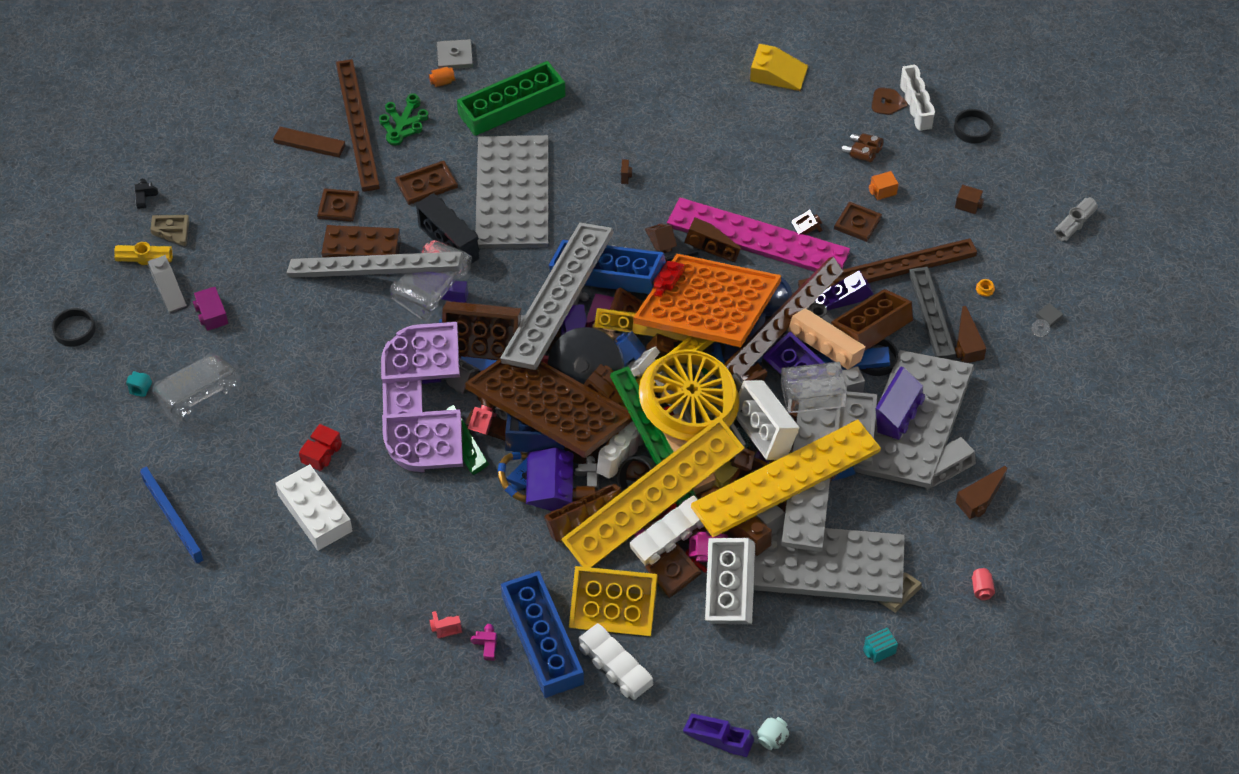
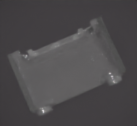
M437 240L428 241L422 253L462 252L464 258L460 271L405 273L390 288L392 291L391 298L425 322L432 317L430 311L438 306L439 300L457 278H461L462 274L465 276L471 268V255Z
M211 353L176 373L157 381L152 388V393L176 427L184 423L182 418L185 413H191V406L221 390L224 394L232 391L236 395L243 391L236 369L219 354Z

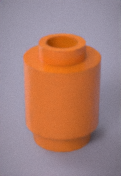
M444 67L431 70V74H429L431 85L434 84L435 87H439L455 81L453 68Z

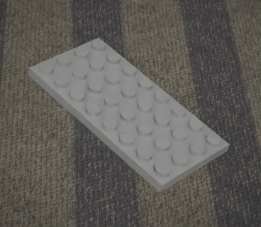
M548 135L478 136L476 233L479 237V248L548 247Z
M900 350L897 363L891 371L882 396L900 366H902L923 385L925 400L922 405L918 406L915 418L910 420L907 432L903 433L899 440L877 433L875 418L874 440L881 447V450L873 455L872 465L856 464L854 470L861 474L931 488L936 467L942 451L948 442L972 376L974 364Z
M782 526L772 533L771 546L758 556L755 555L753 590L902 603L904 535L825 528L822 552L781 546Z

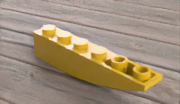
M597 308L594 327L629 333L633 331L635 334L655 336L658 333L679 341H684L689 337L688 335L634 324L633 317L636 313Z

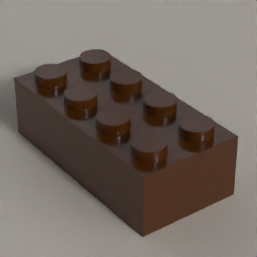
M327 225L321 253L322 258L399 254L401 246L399 228Z
M884 289L831 321V325L866 346L865 350L913 321L912 301Z

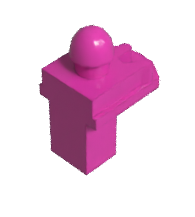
M487 624L484 627L485 632L476 631V635L471 637L470 642L484 645V660L494 661L497 634L494 632L493 625Z

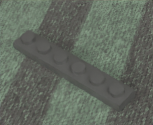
M928 267L910 269L909 276L934 355L944 359H955L956 353Z

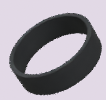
M967 109L960 112L955 118L954 132L964 142L972 144L982 143L992 135L993 120L984 111ZM966 117H977L987 122L990 130L983 135L972 136L962 132L958 128L957 123Z
M81 308L64 310L55 317L52 323L55 339L60 344L68 347L85 344L93 337L96 329L92 315ZM83 316L91 321L90 329L81 337L65 339L56 334L58 325L66 318Z
M883 339L875 345L889 347L895 356V361L890 366L882 369H861L866 374L872 376L887 375L891 373L897 363V348L889 340Z
M646 456L630 457L623 461L617 474V481L621 491L623 492L628 488L626 470L633 460H642L648 465L650 470L657 466L656 463Z

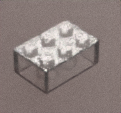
M840 362L782 368L781 386L788 413L846 407L847 391Z

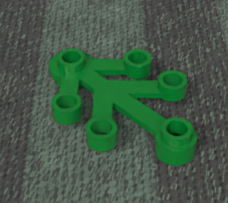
M409 94L406 98L407 105L401 117L396 111L395 103H386V112L390 114L396 123L395 129L391 126L387 114L379 116V123L387 131L386 141L390 145L397 146L401 144L404 137L422 132L423 128L420 121L428 120V111L425 109L419 110L418 115L409 118L412 110L420 106V98L416 94ZM412 125V128L403 130L404 127Z

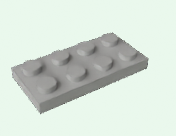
M838 390L835 431L858 419L874 439L877 394ZM873 456L858 464L872 465Z

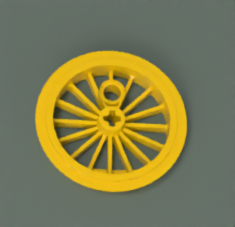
M678 350L671 352L654 361L646 369L640 381L639 399L648 419L662 432L680 440L689 441L716 420L709 419L703 406L717 418L720 417L728 427L734 422L739 410V395L731 373L718 359L701 351ZM681 363H687L688 377L684 372ZM692 364L700 366L694 381ZM675 365L680 376L677 373H675L669 366ZM702 367L709 370V372L701 380L697 382ZM663 370V371L666 372L672 379L667 378V377H665V376H662V375H660V374H658V373ZM713 374L718 378L716 380L704 383ZM657 380L659 382L664 383L665 385L654 386L653 381ZM722 384V389L711 388ZM671 390L674 394H669L667 391ZM654 392L661 393V398L657 399ZM712 395H723V400ZM683 402L685 404L679 419L672 417L670 413ZM710 402H712V403H714V404H717V405H719V406H722V407H723L722 413H721L716 407H714ZM662 403L673 404L667 410L660 406ZM687 405H690L691 423L682 421ZM695 405L705 423H696Z

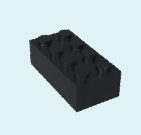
M433 193L416 203L419 227L444 252H462L464 255L461 266L462 270L479 260L480 249L477 233L467 227L466 222L463 219L460 220L454 210L449 209L445 205L443 199L438 198Z

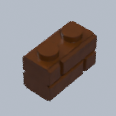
M600 364L586 380L584 386L619 404L622 398L610 377L613 370L606 365Z

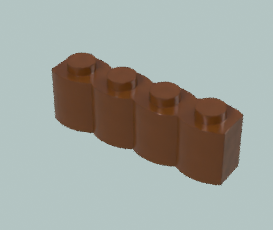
M616 484L606 486L598 492L591 493L578 501L569 503L563 508L545 515L544 518L551 537L556 542H562L561 539L622 493L621 488Z

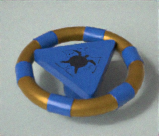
M511 452L505 455L498 464V478L504 490L511 497L526 503V495L516 490L522 491L526 488L528 453ZM523 459L524 461L506 478L507 463L511 460Z

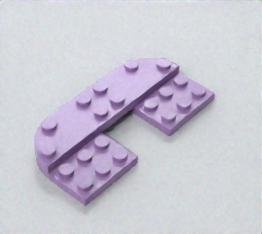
M457 322L419 324L403 328L396 333V336L391 341L386 343L381 357L383 439L390 457L404 469L414 472H425V469L463 466L461 410L423 412L422 380L460 377Z

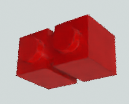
M319 424L310 436L315 442L308 439L299 451L301 463L307 466L311 465L312 468L321 471L324 466H328L331 462V455L340 450L342 442L340 432Z

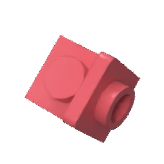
M484 405L481 408L474 407L468 429L488 435L493 417L496 418L497 414L492 412L493 408Z
M436 611L432 612L433 619L429 620L432 632L436 631L438 638L462 633L459 616H450L443 620H438Z

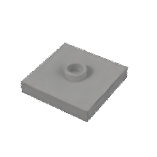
M471 39L437 42L439 69L444 67L453 69L473 68Z

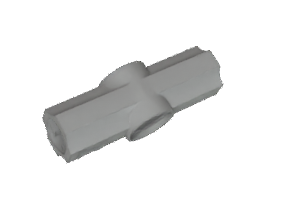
M1091 197L1084 198L1077 207L1070 209L1069 215L1054 230L1058 240L1067 241L1077 230L1083 227V223L1098 208L1094 199Z

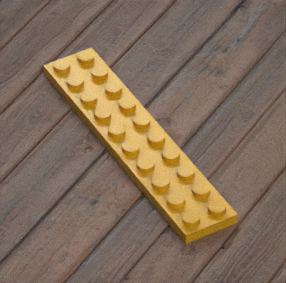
M720 417L568 533L561 539L582 567L592 568L738 455L745 447Z
M857 419L691 503V509L710 535L715 537L879 453L881 447Z

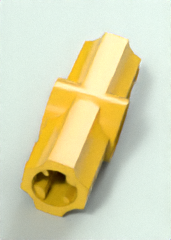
M139 242L135 246L117 245L114 250L115 261L138 262L140 265H148V261L166 255L169 263L172 262L173 258L171 246H150L147 242Z

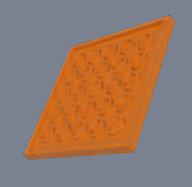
M676 254L672 261L685 264V271L671 291L665 290L662 297L654 296L656 288H653L633 317L634 324L742 347L781 283V275Z

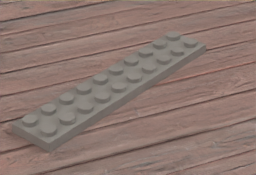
M579 222L500 358L503 364L533 370L537 369L614 234L612 228Z
M802 378L796 421L799 430L794 440L793 452L835 431L838 390L840 391V383ZM830 478L787 500L781 546L822 552Z

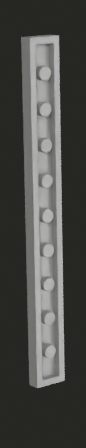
M462 252L291 259L287 275L288 277L297 278L460 271L464 255Z

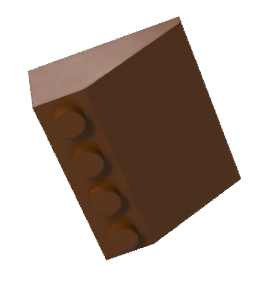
M446 301L442 309V323L457 322L460 359L462 356L499 360L521 323L522 308Z

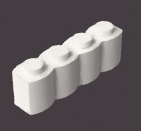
M916 65L903 66L900 87L905 92V100L910 105V113L915 118V126L919 131L932 129L935 109L930 103V96L925 90V83L920 78V70Z
M634 422L627 425L619 434L614 435L610 439L609 445L601 448L597 464L598 474L607 478L615 476L623 461L634 455L638 450V446L644 444Z
M695 496L688 498L679 507L669 512L630 542V548L644 565L654 564L660 559L659 555L665 551L667 553L676 547V542L681 539L683 541L688 539L692 535L691 531L697 527L699 529L704 527L691 509V503L697 501Z
M597 623L579 637L578 647L582 654L585 656L589 655L597 669L602 668L606 672L608 680L611 683L616 682L620 686V691L625 697L635 700L653 686V678L648 671L639 665L634 657L625 651L600 624Z

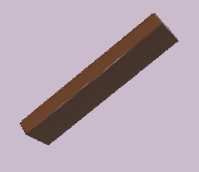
M279 127L273 138L274 143L338 158L346 146L345 141L285 127Z

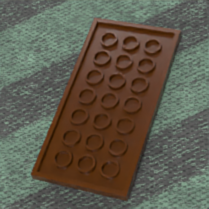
M499 359L465 382V389L584 458L633 422L626 408L542 361L537 369L533 370L503 364L501 359Z

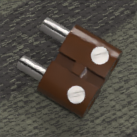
M862 133L861 136L852 134L851 140L857 142L852 147L843 145L842 151L850 153L852 158L872 162L876 157L875 153L878 154L882 149L884 140L883 138Z

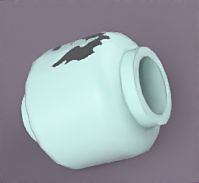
M779 717L776 719L767 718L757 731L759 743L769 750L779 749L789 737V731L786 728L787 723Z

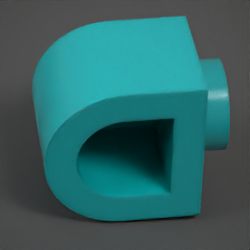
M133 371L132 375L128 376L126 381L129 394L140 397L146 396L153 383L149 375Z

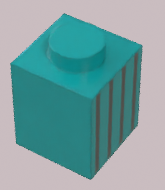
M885 628L867 636L863 650L868 658L871 657L873 662L876 663L896 654L898 643L889 629Z

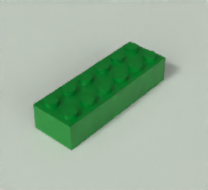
M546 61L457 99L458 115L473 135L477 136L566 97L565 81L552 65Z

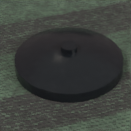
M582 327L566 332L554 343L548 357L549 366L583 385L600 364L610 367L613 372L624 368V359L619 345L610 335L596 328Z

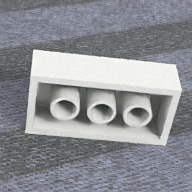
M763 380L743 381L738 393L739 410L736 416L737 421L766 460H778L788 455L798 434L799 426Z
M311 465L275 483L278 496L318 551L352 532L350 518Z
M709 538L705 621L711 624H752L755 542L751 539Z

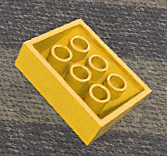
M575 566L569 628L589 630L598 623L607 632L651 636L658 575Z

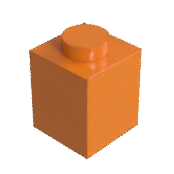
M892 171L872 176L869 191L872 195H875L877 200L897 195L899 183Z

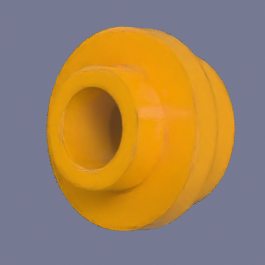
M982 279L977 283L976 291L979 295L988 297L994 293L995 287L991 280Z

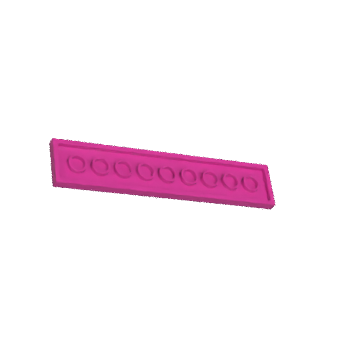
M681 197L667 221V224L672 225L673 229L688 233L694 217L714 225L740 246L742 250L814 272L830 257H834L841 269H843L850 253V248L804 234H798L791 230Z

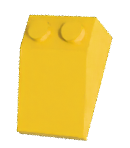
M759 44L751 66L750 81L800 91L808 65L777 47Z

